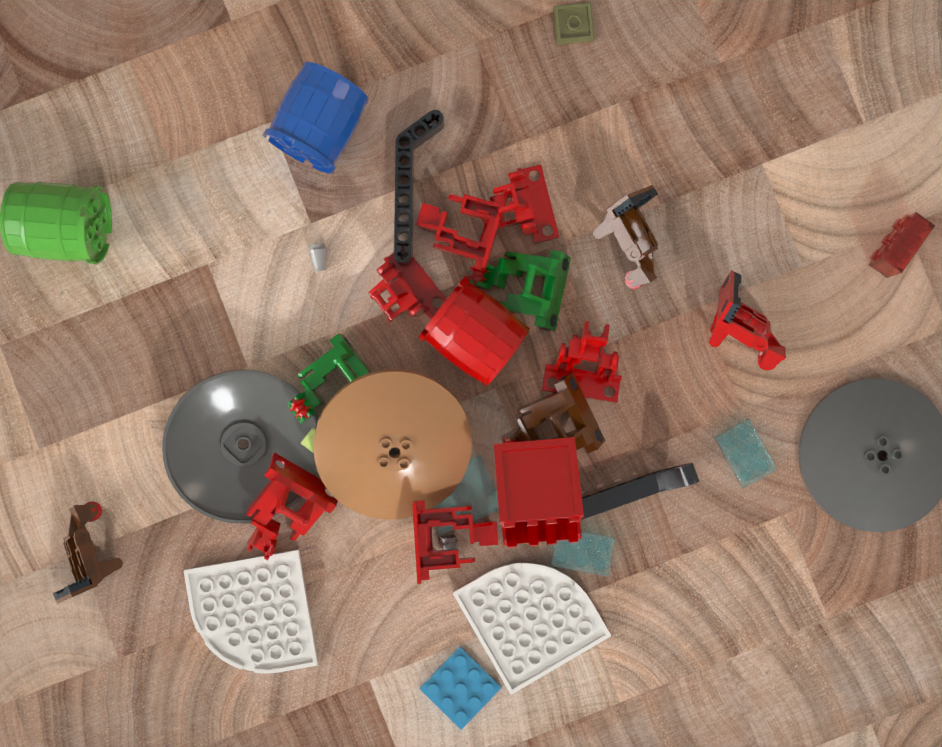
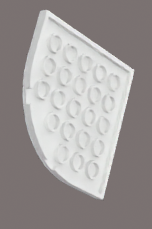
M299 549L275 553L269 557L268 561L264 559L263 555L184 570L189 607L195 628L204 639L206 646L221 660L238 669L254 671V673H278L317 666L319 664Z
M529 562L506 564L484 573L453 592L454 597L511 695L611 636L585 591L563 572L543 564Z

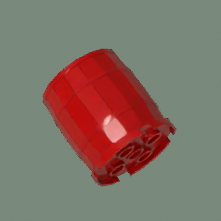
M464 276L459 282L458 287L453 290L418 336V339L422 342L426 340L453 365L481 382L484 386H487L518 349L530 328L525 326L512 312L485 291L469 283L470 279Z

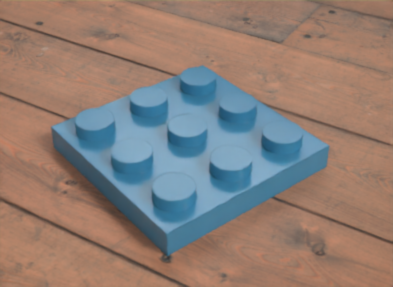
M459 646L421 685L420 690L462 730L502 687Z

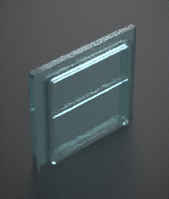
M481 455L470 459L467 470L457 488L434 508L471 505L472 510L455 512L456 514L472 513L473 521L499 510L498 495ZM453 525L437 526L436 528L439 535L453 530Z

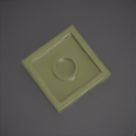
M591 2L553 6L557 45L594 42Z

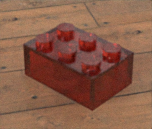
M917 212L905 215L902 219L898 218L892 225V232L882 239L881 243L883 245L871 255L870 258L872 260L868 265L886 278L902 273L935 225Z

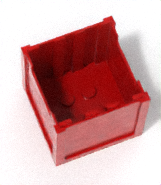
M575 437L494 444L500 525H502L503 546L507 545V548H515L517 544L529 543V546H539V542H547V545L557 544V541L568 540L569 543L579 542L578 540L582 539L580 521L581 518H584Z

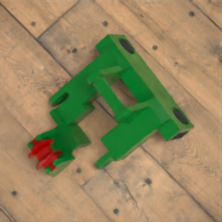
M550 250L549 258L505 251L504 256L516 260L499 257L498 267L487 264L485 272L470 267L473 271L472 275L468 276L471 278L470 283L477 288L490 290V286L505 289L508 275L522 277L523 273H526L523 292L520 295L508 293L506 302H498L512 313L536 317L534 325L549 331L556 330L571 260L570 256L561 251ZM535 275L546 276L541 298L531 294Z
M338 333L329 341L334 347L297 375L301 379L312 370L314 371L300 382L306 391L295 396L287 405L290 409L289 411L295 415V418L301 424L317 413L315 408L324 403L315 390L328 381L325 377L339 367L350 382L357 377L347 366L346 361L358 377L372 372L343 334Z

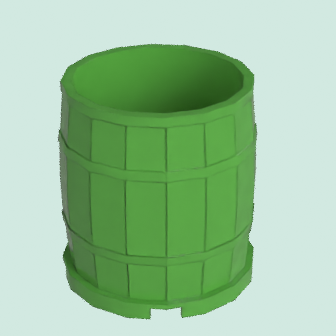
M49 182L12 183L4 193L0 209V233L3 244L10 254L53 261H85L89 264L98 265L104 260L110 244L105 243L107 233L112 234V209L108 194L101 191L103 190L101 186L95 185L82 187L74 184Z

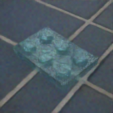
M749 419L714 437L742 488L777 470Z
M582 532V539L578 540L579 542L569 543L568 540H561L554 544L551 566L609 576L615 543L614 537Z

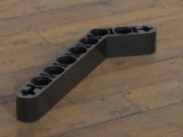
M439 110L428 112L396 137L394 257L401 266L409 265L413 259L414 150L444 128V116ZM418 129L425 130L423 135L415 134ZM403 140L410 141L409 145L405 147L401 146L400 143ZM402 159L410 160L407 165L400 164ZM408 177L409 182L407 184H401V178ZM402 196L409 197L406 203H401L399 200ZM406 214L409 216V219L406 222L399 221L401 215ZM402 233L409 235L406 241L399 240V236ZM402 247H405L407 255L404 260L400 257L402 255Z
M693 462L658 470L582 497L584 518H581V520L659 492L698 483L699 478Z

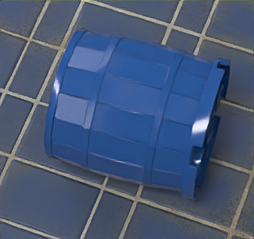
M307 61L303 63L297 76L291 82L275 112L270 128L264 131L263 136L266 138L269 135L268 142L301 163L306 159L313 164L312 168L320 172L333 174L336 169L335 163L344 152L360 122L361 115L369 101L368 96L342 75L322 65Z

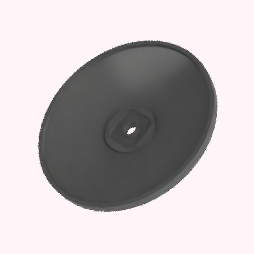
M248 369L217 373L203 379L190 388L173 408L165 426L162 443L165 470L171 484L180 497L192 508L212 519L228 523L245 524L251 523L253 515L251 517L246 515L249 506L271 481L264 474L269 469L274 452L316 476L318 471L314 453L303 446L301 441L312 427L316 429L317 417L314 414L301 424L287 406L290 400L301 393L291 384L275 375ZM246 439L249 441V445L246 448H240L238 441ZM276 461V464L280 468H284V465L280 461ZM290 490L285 506L291 508L302 497Z
M857 380L831 391L811 411L800 436L798 449L799 467L809 494L816 504L830 517L844 525L863 531H894L919 521L942 498L941 413L922 393L906 384L893 380ZM880 450L886 453V458L883 461H880L877 457Z

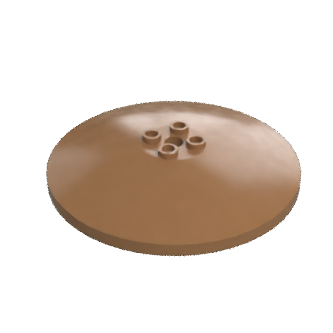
M403 369L371 372L346 384L326 404L318 419L314 435L315 464L325 487L347 508L364 516L377 519L413 517V501L425 500V509L434 508L443 502L461 482L467 470L472 450L470 425L456 397L433 378ZM394 447L400 449L399 454L395 456L389 454V450Z

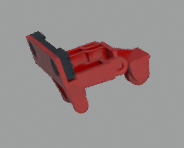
M731 270L719 290L718 309L710 327L712 335L709 339V344L712 347H718L729 334L749 348L752 347L757 351H761L758 355L759 367L766 371L772 370L782 360H785L786 348L779 343L771 332L770 321H768L767 317L741 302V298L738 297L741 274Z

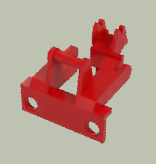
M542 165L524 169L517 168L516 172L508 173L511 183L494 188L493 191L494 194L502 193L500 195H503L505 192V195L511 198V202H508L509 205L498 208L499 214L514 211L516 219L505 222L504 215H502L498 229L521 224L525 236H534L535 244L559 238ZM531 171L539 173L540 178L537 181L530 180L529 173ZM496 195L490 197L491 202L495 201ZM546 225L553 228V234L550 236L543 234L542 229Z
M505 192L503 195L497 194L494 202L464 194V197L449 195V200L462 204L461 214L479 218L483 222L484 227L479 242L458 236V231L445 228L448 217L447 212L443 211V213H440V208L422 203L416 225L422 230L436 231L435 241L450 245L447 247L434 243L433 248L475 260L474 269L485 272L503 213L499 214L498 208L506 206L508 195H505Z
M402 247V253H405V247ZM394 252L390 256L383 259L385 263L376 269L377 273L383 277V280L368 292L370 298L375 300L380 306L381 310L387 315L389 322L406 310H409V314L412 317H420L426 313L432 319L440 309V307L435 308L432 305V300L435 297H440L444 303L447 300L414 257L407 266H401L397 263ZM386 290L391 295L387 299L388 303L381 297V294ZM398 304L400 309L394 313L391 307Z
M585 321L582 337H577V335L573 334L568 348L565 347L566 343H561L555 365L546 364L542 391L556 393V388L549 387L547 380L549 378H556L558 381L563 376L573 372L585 398L617 403L622 376L615 375L618 370L620 355L616 351H613L612 354L604 353V347L608 343L609 324H605L603 333H601L600 337L591 336V331H588L589 321ZM581 360L597 362L595 372L573 367L575 364H580ZM605 387H612L614 389L612 397H607L604 394Z
M275 452L272 455L269 469L264 474L271 481L256 497L246 512V515L249 517L253 515L251 524L257 527L247 541V550L251 552L253 547L261 550L264 553V559L267 561L275 551L277 544L275 538L278 536L281 523L272 519L275 512L277 514L282 513L291 518L290 528L293 531L290 539L295 541L300 534L304 536L324 511L331 513L336 508L338 502L334 496L331 497L326 493L325 489L327 488L320 478ZM276 461H280L284 465V468H280L276 464ZM290 490L307 499L297 512L285 506Z
M425 500L412 502L417 584H421L422 580H430L429 570L461 568L460 564L475 562V557L459 558L458 549L436 550L433 548L432 527L453 525V530L469 529L470 544L479 542V546L498 545L497 521L487 520L473 523L472 513L456 514L455 511L472 510L471 505L425 509Z

